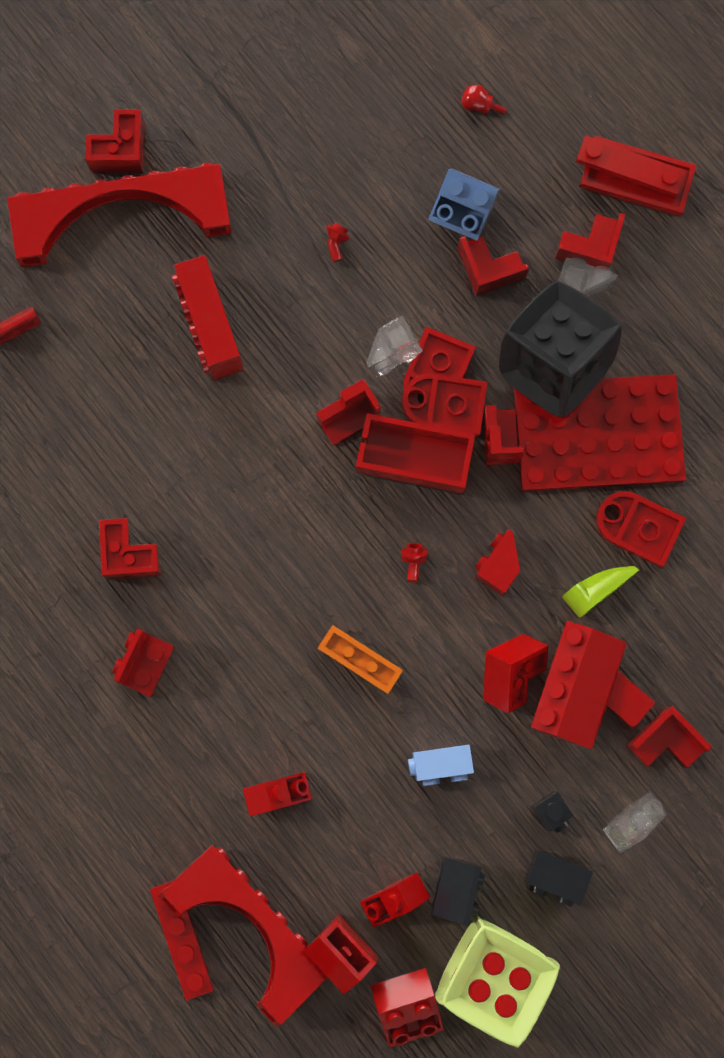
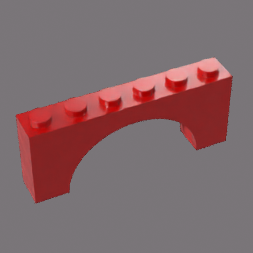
M212 845L166 887L158 897L177 918L186 911L198 906L219 905L239 912L255 925L266 943L271 965L268 986L256 1006L275 1027L280 1026L326 980L327 976L304 952V949L308 946L306 940L299 933L293 934L287 927L289 924L287 919L280 912H273L267 905L269 900L260 890L256 892L248 884L250 880L247 875L239 868L235 870L229 863L230 857L222 848L218 847L216 849Z

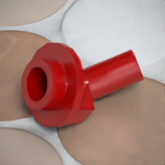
M334 223L333 226H326L329 236L328 248L333 263L343 260L339 243L349 241L350 239L347 235L348 230L340 224Z
M409 543L401 550L402 562L409 563L407 582L417 583L420 563H426L428 549L420 543Z

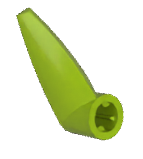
M627 566L599 572L576 584L562 598L580 619L633 577L639 569L635 566Z

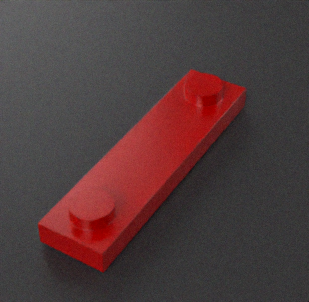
M586 135L575 162L674 198L679 193L686 170Z

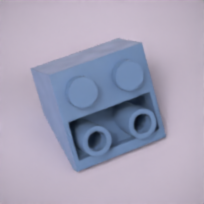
M448 169L428 220L478 241L501 189L457 170Z

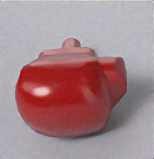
M481 85L467 86L463 92L461 103L463 109L467 111L475 110L487 114L489 109L505 114L507 109L492 103L493 96L488 95V91Z

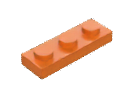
M332 625L317 648L386 694H389L403 672L402 669L334 625Z

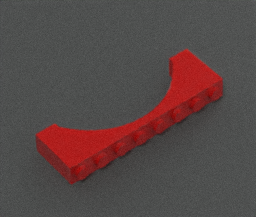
M209 162L195 168L177 167L170 172L152 171L145 176L126 175L121 177L120 180L109 181L101 179L95 181L94 184H71L63 189L45 188L38 193L20 192L13 197H7L16 260L21 267L48 263L47 256L53 245L74 221L96 207L119 200H147L171 207L193 220L204 230L206 238L232 234L220 164Z

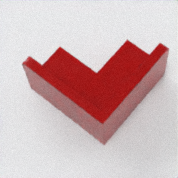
M114 109L113 135L86 134L85 160L90 172L143 173L145 122L141 109Z
M620 213L617 220L596 214L589 238L563 231L555 259L606 274L613 260L625 214Z
M465 236L459 238L458 251L476 296L526 279L529 267L528 264H522L518 251L492 260L483 236L479 237L478 241L474 239L467 241Z
M362 379L341 391L339 400L316 412V418L331 444L336 445L364 428L366 413L380 416L381 406L366 381Z
M496 405L485 406L483 423L486 465L518 464L524 454V447H518L516 411L497 410Z
M127 518L99 520L101 573L104 578L108 580L162 575L159 568L157 544L130 545L129 520Z
M521 634L486 651L483 700L506 713H510L527 704L528 679L547 670L549 646L526 634Z
M673 706L665 707L627 745L645 766H649L667 748L685 768H688L703 752H709L712 749V746Z

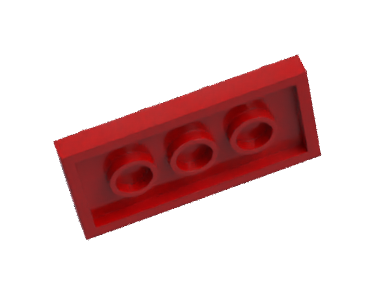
M594 136L595 139L686 170L676 198L587 166L584 168L579 188L675 216H682L696 164Z

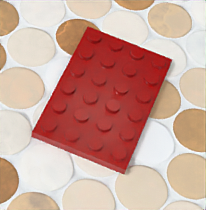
M676 374L603 378L573 411L562 418L545 411L513 387L518 447H524V454L519 462L522 492L679 483L686 481Z

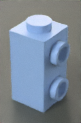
M470 745L413 752V758L408 759L410 776H416V781L422 780L423 786L440 784L439 778L451 777V782L468 780L467 774L474 773Z

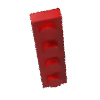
M170 881L151 888L150 892L185 1000L187 1001L214 991V987L189 911H186L177 918L158 897L173 882Z

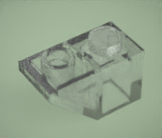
M566 257L558 281L570 285L588 298H591L610 289L618 274L612 273L611 269L604 266L594 267L588 265L580 258L570 259Z
M403 315L378 329L366 362L375 377L390 373L395 366L413 360L417 354L423 351L412 328Z
M649 791L614 817L603 831L619 853L644 840L667 813L660 801Z

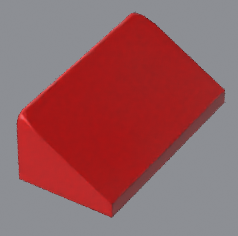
M33 307L0 323V345L40 325L41 321Z
M618 671L607 707L634 728L656 702Z

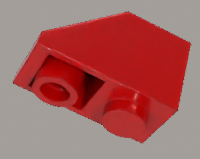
M509 529L504 535L500 532L490 545L494 548L493 552L489 557L483 555L475 566V569L479 571L475 578L501 596H503L520 572L514 535Z
M305 772L243 788L249 817L312 800Z
M415 872L360 901V904L374 928L411 912L431 897L420 876Z

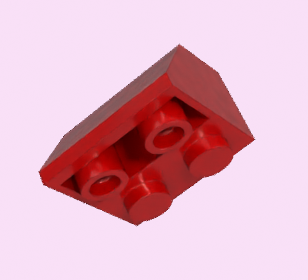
M340 914L304 949V952L343 995L358 984L378 960V955Z
M426 968L370 985L389 1048L405 1045L409 1041L429 1037L437 1032L444 1031Z

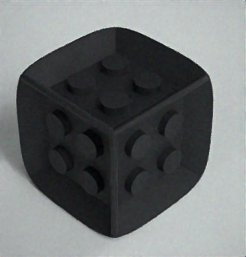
M555 281L542 290L509 326L501 342L499 371L510 385L545 411L562 418L573 411L588 396L613 364L621 341V325L608 311L583 293L566 283Z

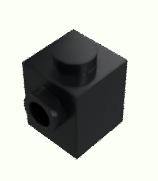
M558 791L551 792L530 806L544 829L549 832L555 830L556 833L562 831L570 825L569 819L574 816Z

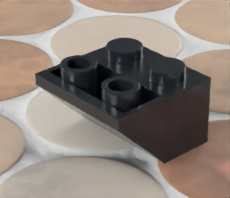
M443 856L431 914L469 926L470 919L475 920L479 903L476 902L475 895L476 891H481L485 874L481 872L482 867L474 863Z

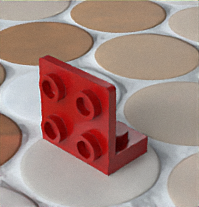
M137 628L135 633L131 632L125 642L124 648L127 651L124 658H119L114 665L112 674L115 677L113 681L152 697L175 646Z

